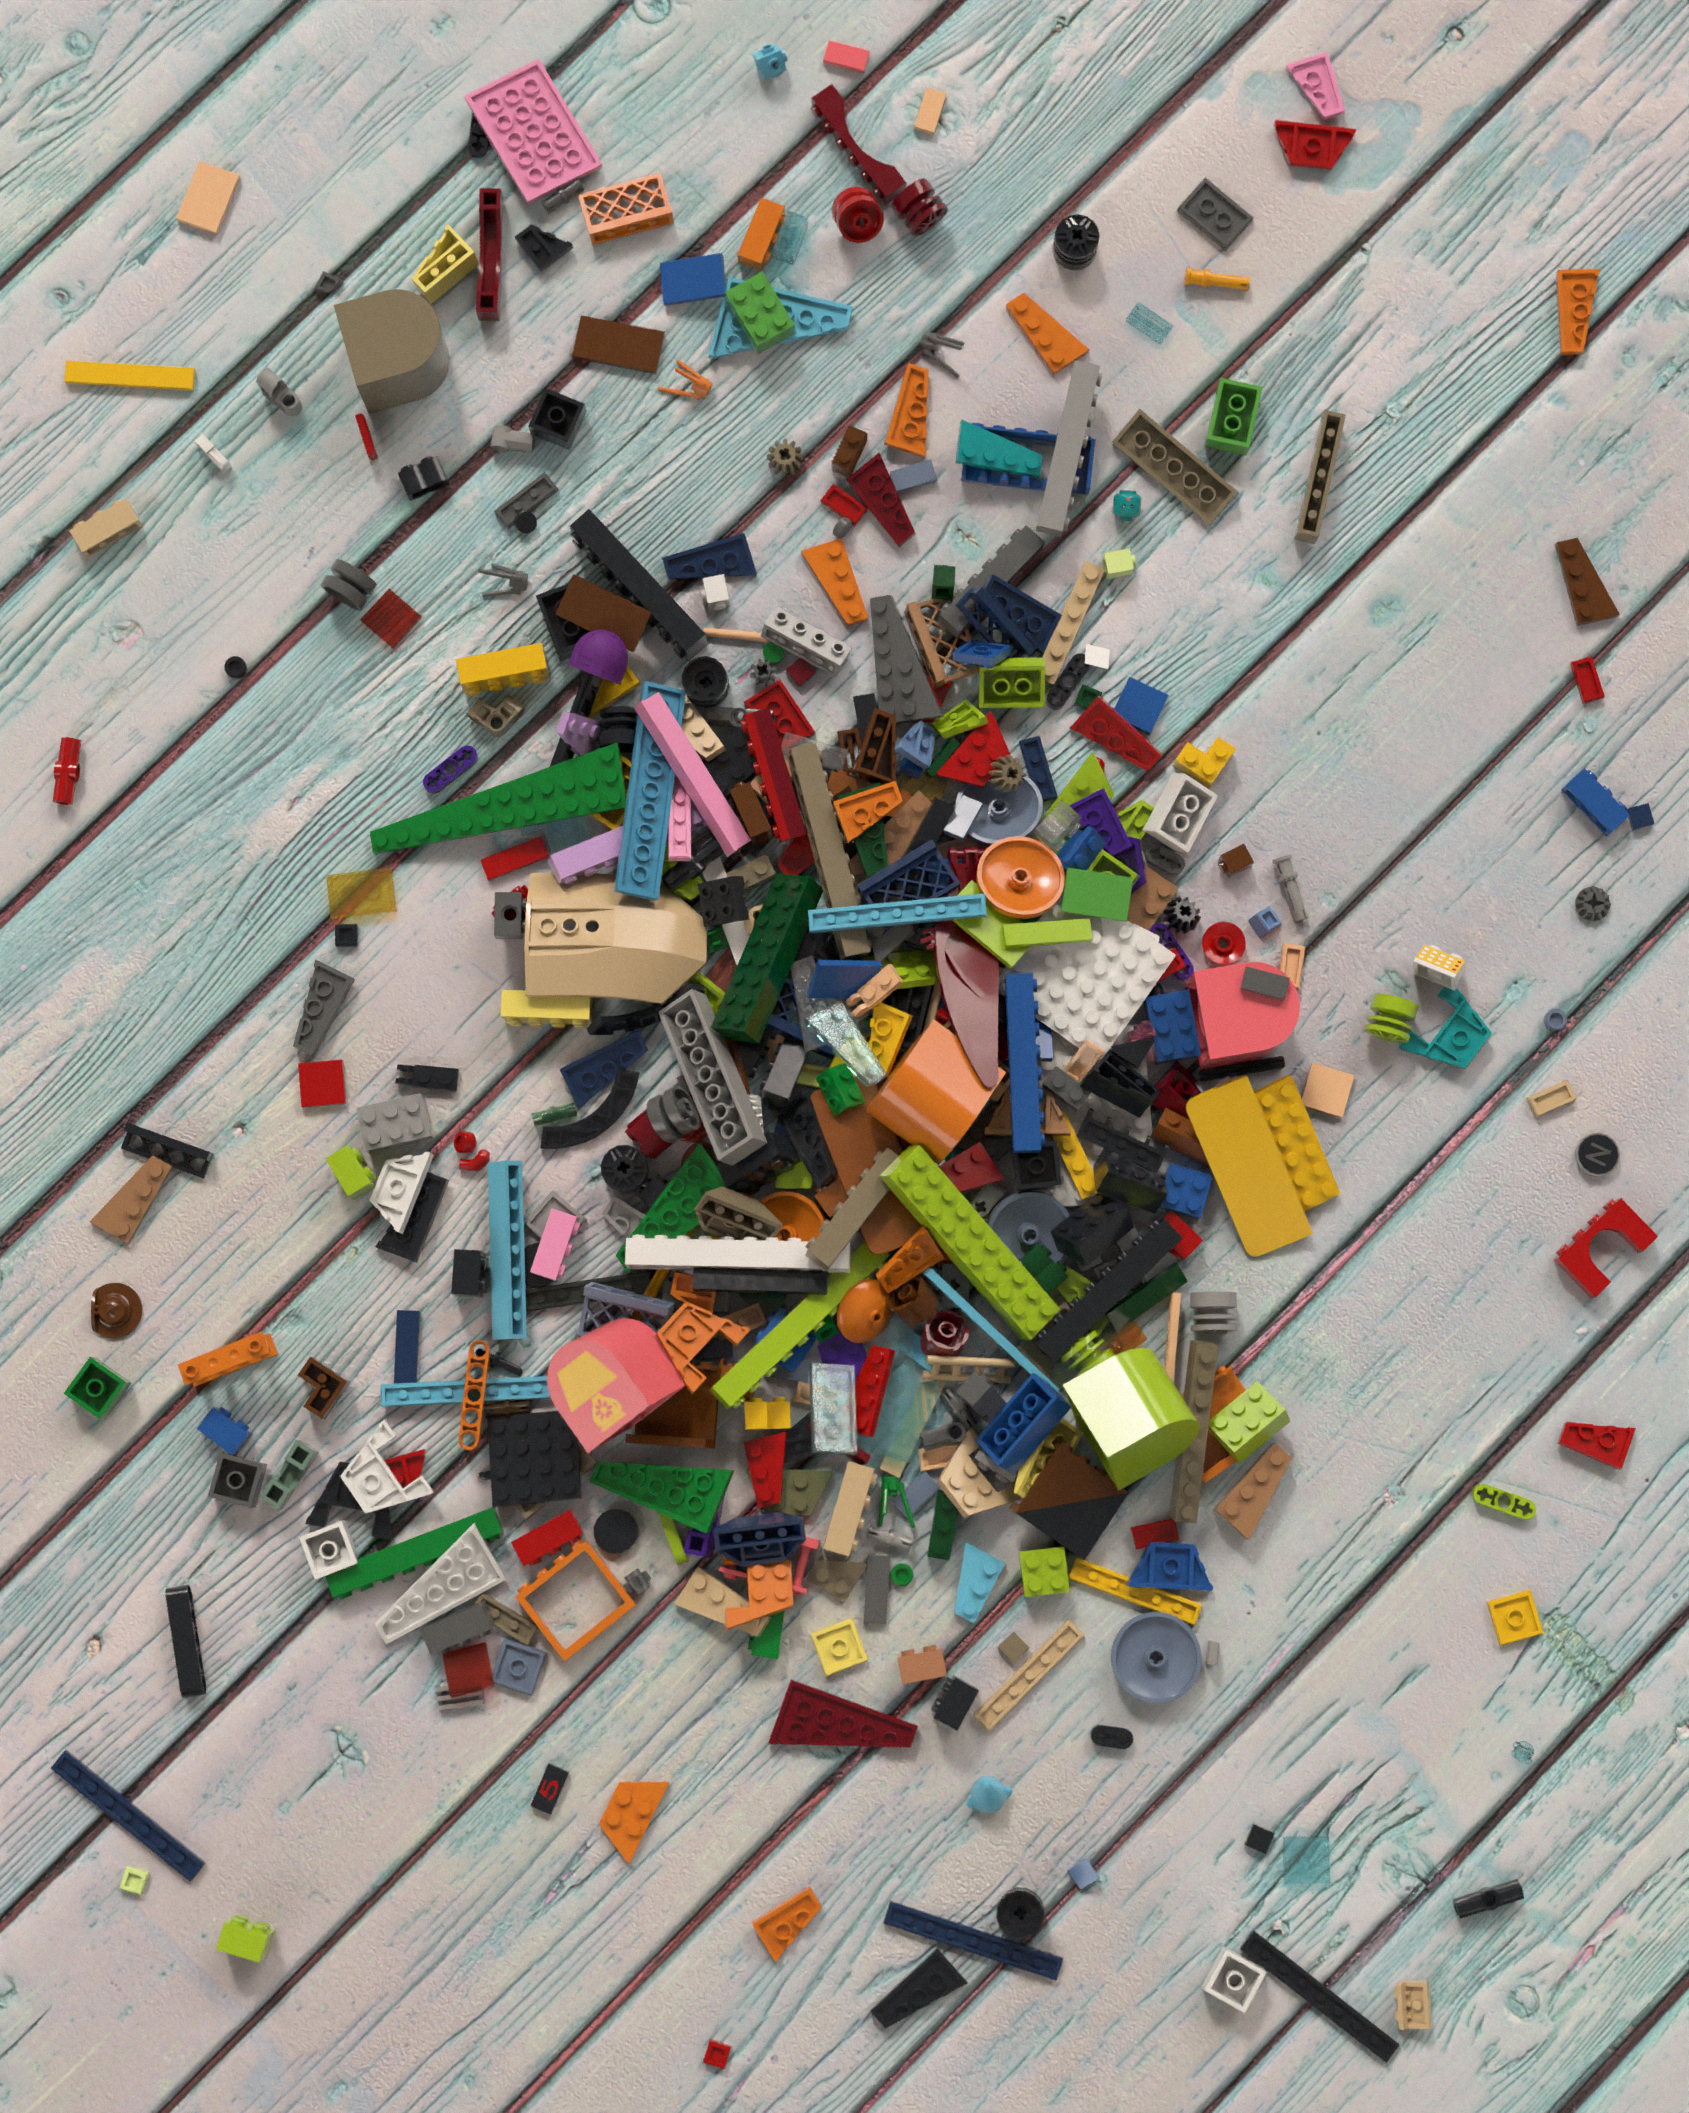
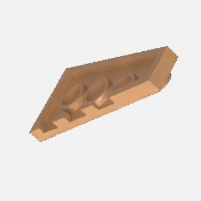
M152 1155L90 1222L125 1243L130 1244L174 1166Z

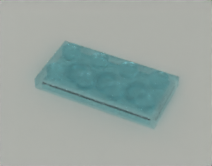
M811 1363L809 1365L812 1453L855 1455L858 1453L854 1366Z

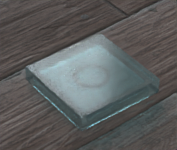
M1328 1836L1283 1837L1285 1884L1330 1883Z

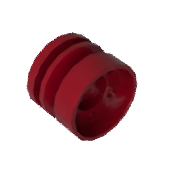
M925 178L919 179L903 189L891 204V208L899 219L906 218L904 225L906 228H909V232L915 237L926 233L937 225L948 212L947 205L942 203L940 196H934L935 189Z

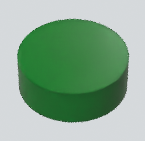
M772 642L765 645L763 657L766 662L770 660V664L774 665L784 659L785 652L782 647Z
M897 1564L891 1570V1579L898 1586H906L913 1579V1571L907 1564Z

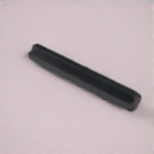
M1283 1056L1201 1069L1198 1075L1200 1081L1204 1082L1226 1078L1227 1076L1234 1077L1285 1067V1059Z

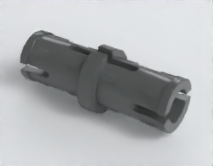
M575 179L562 189H557L556 193L542 201L543 207L548 213H551L565 203L566 205L571 198L584 191L582 184L578 179Z
M950 1387L946 1392L951 1399L945 1393L939 1397L951 1409L952 1416L955 1415L966 1431L971 1429V1426L966 1420L972 1426L978 1422L965 1408L967 1405L958 1399Z

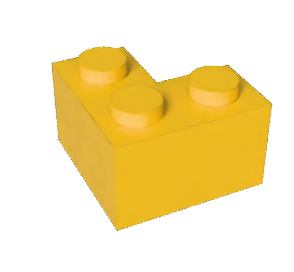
M1217 737L1205 754L1187 742L1173 765L1209 789L1236 748L1220 737Z
M763 1397L749 1398V1402H744L746 1430L791 1429L790 1401H785V1397H772V1402H763Z

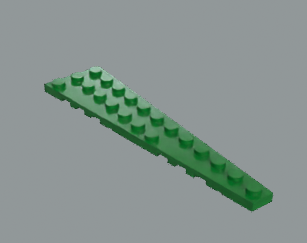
M619 743L611 744L370 831L372 851L374 854L625 809L627 793Z

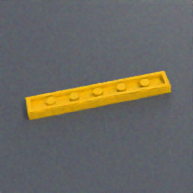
M66 361L64 382L66 384L194 391L196 370L195 368Z
M1077 1557L1074 1559L1068 1576L1069 1579L1156 1612L1171 1614L1193 1626L1196 1624L1202 1604L1159 1588L1127 1586V1581L1130 1577Z

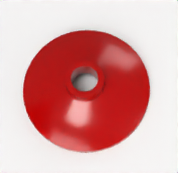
M1217 922L1211 925L1203 935V952L1210 961L1216 964H1232L1239 960L1245 951V936L1242 930L1233 923ZM1225 941L1227 947L1221 948L1219 942Z

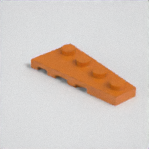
M1600 269L1557 270L1556 272L1560 355H1581L1584 351Z
M1022 293L1006 304V308L1053 375L1089 353L1090 349L1025 293Z
M842 538L802 550V556L808 562L814 575L822 584L823 589L829 595L846 625L851 626L867 621L868 616Z

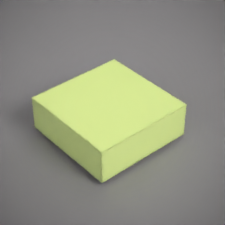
M126 1866L119 1889L142 1895L149 1872Z

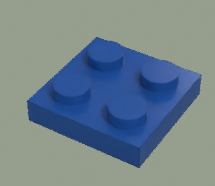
M970 640L953 652V661H959L963 665L979 664L982 668H992L1011 654V646Z

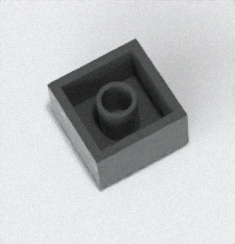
M220 1453L208 1497L249 1508H256L268 1464L227 1453Z

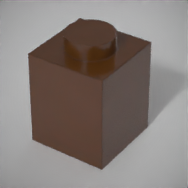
M1245 844L1220 855V862H1218L1220 871L1223 874L1226 873L1228 878L1252 867L1254 864Z

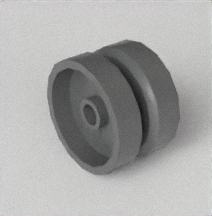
M336 559L330 568L334 576H325L320 586L343 604L361 611L367 602L363 594H372L377 584L358 568L343 560Z
M673 1086L666 1090L663 1095H657L647 1102L646 1110L652 1127L667 1143H673L681 1139L684 1134H690L700 1127L701 1119L695 1102L680 1086Z

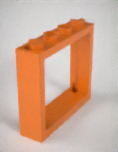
M580 1540L571 1547L573 1552L566 1557L562 1554L553 1561L554 1567L549 1571L546 1568L535 1575L537 1580L531 1585L528 1582L522 1585L517 1590L519 1594L515 1597L564 1662L637 1605L588 1540L584 1543ZM586 1551L625 1603L567 1649H564L526 1597Z

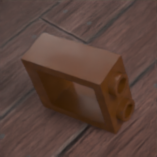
M740 782L734 785L733 789L730 790L731 799L751 839L752 846L755 847L773 839L771 827L751 783Z

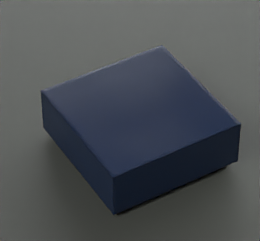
M1649 803L1628 808L1627 812L1630 814L1628 819L1632 830L1655 824Z

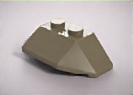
M723 1186L707 1191L695 1207L701 1229L719 1237L729 1236L734 1237V1240H743L744 1237H755L759 1241H766L768 1237H775L783 1226L782 1222L761 1202Z

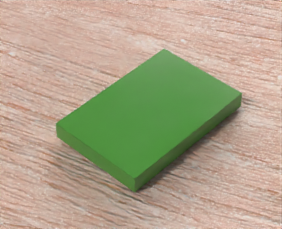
M1067 868L1060 912L1127 922L1133 878Z

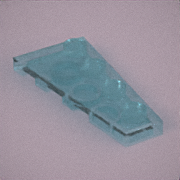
M842 1002L805 1018L803 1022L808 1027L811 1026L818 1033L817 1036L822 1042L825 1040L833 1049L832 1052L848 1064L847 1067L866 1087L885 1079L887 1076L886 1072Z

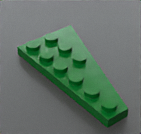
M699 1143L628 1238H632V1235H644L646 1238L665 1235L668 1236V1239H677V1236L685 1235L700 1224L695 1207L707 1191L722 1186L726 1188L716 1164L701 1143ZM625 1241L615 1255L626 1272L629 1273L634 1269H627L625 1265Z
M598 1461L590 1483L709 1534L734 1470Z

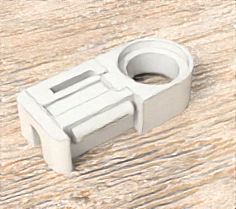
M203 434L194 441L223 474L232 468L230 462Z

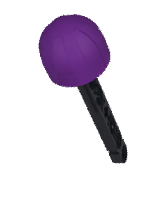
M595 630L582 636L576 643L567 665L583 670L585 673L570 713L589 717L603 679L621 685L628 664V653L623 641L616 634L607 630ZM561 737L550 766L573 759L575 755L571 750V746L565 743Z

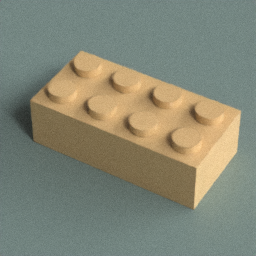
M848 1461L823 1549L849 1556L850 1552L855 1553L858 1539H854L856 1531H861L865 1518L861 1517L863 1508H868L871 1496L867 1495L869 1486L874 1488L877 1474L873 1473V1468Z

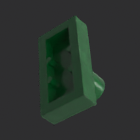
M954 738L948 739L932 759L930 767L922 773L928 778L934 777L960 743Z

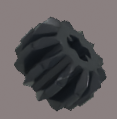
M1180 896L1170 900L1163 911L1165 915L1163 922L1169 923L1168 929L1173 927L1175 928V933L1182 931L1183 934L1194 930L1201 918L1198 915L1200 909L1194 907L1196 902L1190 903L1188 897L1182 899Z

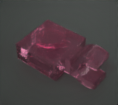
M1142 1021L1141 1025L1133 1026L1134 1030L1127 1032L1128 1041L1156 1036L1155 1028L1150 1027L1152 1021Z

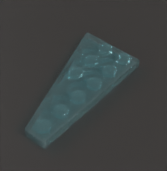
M891 1318L883 1347L895 1350L875 1435L873 1438L858 1434L856 1446L862 1450L920 1466L913 1328H910L904 1321Z

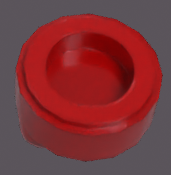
M459 1131L454 1138L455 1150L458 1153H472L476 1147L475 1135L472 1132Z

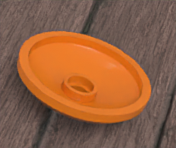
M865 1279L856 1283L846 1292L840 1302L837 1312L838 1328L841 1334L851 1342L866 1343L875 1339L885 1330L891 1320L893 1311L888 1306L890 1292L887 1294L879 1280Z

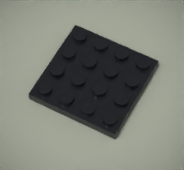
M558 1410L510 1415V1418H506V1416L487 1418L493 1507L582 1499L579 1440Z

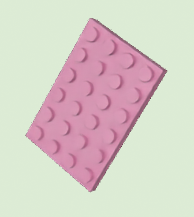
M539 59L465 95V101L527 205L557 191L559 188L567 186L575 179L579 180L602 168L601 161Z

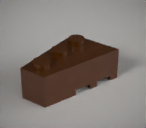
M876 708L872 711L851 774L883 784L896 781V756L894 750L896 743V715Z

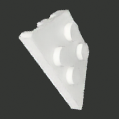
M424 1152V1154L417 1156L407 1155L400 1159L392 1158L385 1160L370 1198V1202L401 1234L405 1230L434 1155L430 1152Z

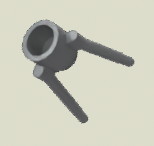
M926 330L920 341V347L925 348L923 353L929 355L948 372L958 378L959 374L932 351H937L940 344L961 350L964 342Z
M494 563L491 564L493 568L507 573L478 569L479 573L510 579L509 586L513 587V589L486 592L482 594L483 597L507 594L520 595L521 590H527L528 574L523 573V571L513 570Z

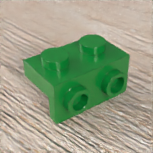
M847 1063L829 1067L816 1077L834 1116L841 1114L845 1110L861 1106L866 1102Z

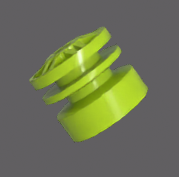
M1376 993L1373 995L1370 1009L1377 1013L1378 1016L1371 1015L1367 1017V1021L1371 1024H1366L1364 1031L1383 1041L1408 1043L1410 1035L1407 1033L1412 1032L1413 1028L1404 1023V1021H1414L1419 1006L1401 997Z
M1096 1330L1083 1335L1060 1358L1062 1363L1070 1358L1073 1359L1074 1362L1067 1367L1068 1370L1077 1366L1080 1368V1371L1074 1378L1116 1355L1111 1348L1100 1352L1099 1348L1104 1343L1103 1338L1095 1344L1091 1341L1099 1334Z

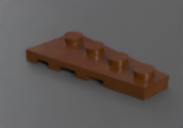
M1573 538L1556 542L1555 547L1576 626L1618 617L1620 613L1579 539Z

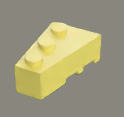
M448 224L444 228L445 232L440 240H437L433 245L434 249L430 255L425 257L412 277L417 290L430 304L435 302L479 265L474 251Z

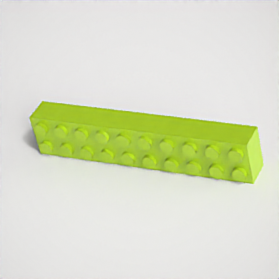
M920 1145L908 1146L879 1175L922 1226H925L930 1236L1019 1339L1032 1340L1060 1310Z

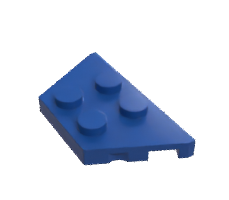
M1149 1542L1127 1581V1586L1213 1591V1586L1208 1580L1205 1572L1206 1569L1203 1562L1200 1561L1195 1544Z

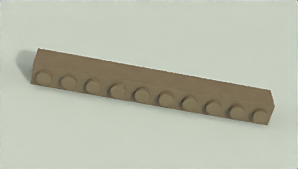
M816 743L791 748L787 753V758L827 908L861 905L860 897L856 895L854 889L856 884L854 875L850 874L848 867L850 866L849 855L844 852L843 848L844 836L842 832L839 833V819L833 810V795L827 788L828 776L826 771L822 769V753L820 750H817ZM865 928L833 931L840 960H854L867 957L871 952L872 942L870 937H867Z

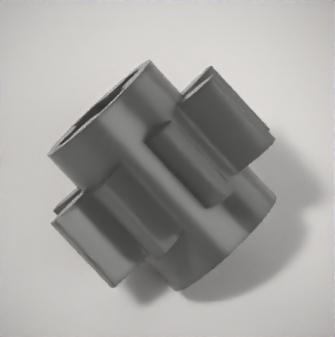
M759 659L757 665L751 664V668L755 672L750 673V678H756L755 685L764 683L765 687H767L769 680L775 681V677L771 673L776 672V667L770 668V660L765 663ZM767 670V675L759 676V671Z
M639 1568L624 1577L627 1583L623 1586L629 1594L634 1592L638 1596L651 1587L648 1583L651 1577L646 1570L641 1573Z

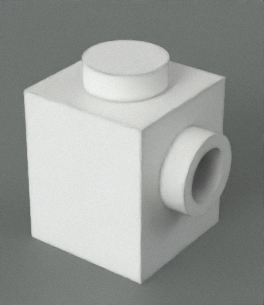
M724 574L703 578L704 590L700 591L703 603L707 602L708 609L721 610L726 608V605H730Z

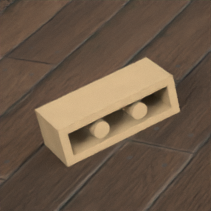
M125 498L124 500L120 499L113 502L111 507L104 511H97L89 520L78 522L69 531L81 552L88 558L143 525Z

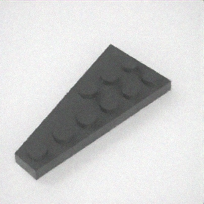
M886 595L870 598L879 710L896 715V724L944 717L937 703V698L928 682L929 679L919 656L913 647L910 635L904 626L893 596Z

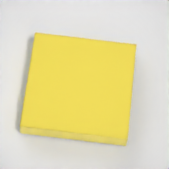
M853 1618L810 1633L826 1676L868 1661Z

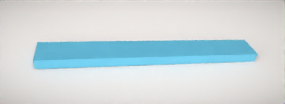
M985 894L808 910L810 933L987 917Z
M928 1268L922 1273L1004 1352L1014 1359L1029 1375L1032 1373L1037 1374L1048 1381L1059 1392L1057 1386L933 1269Z
M547 1376L487 1379L485 1402L551 1399L547 1385ZM465 1380L380 1384L381 1407L463 1403ZM473 1389L469 1392V1399L472 1402L480 1399L481 1393L478 1389Z

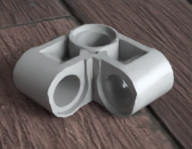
M269 368L264 369L258 375L256 383L260 387L261 393L271 403L279 407L288 416L300 414L302 411L301 401L296 393ZM289 401H295L294 405L286 406Z

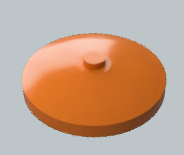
M1016 836L1001 839L985 850L977 867L976 882L980 894H985L986 903L994 910L1012 918L1027 919L1045 914L1056 905L1063 892L1065 873L1060 859L1048 846L1032 838Z
M785 1191L770 1194L759 1201L782 1222L783 1226L775 1236V1238H779V1241H788V1238H800L801 1241H810L813 1236L817 1238L820 1235L821 1231L819 1228L826 1218L820 1207L810 1198L798 1193Z

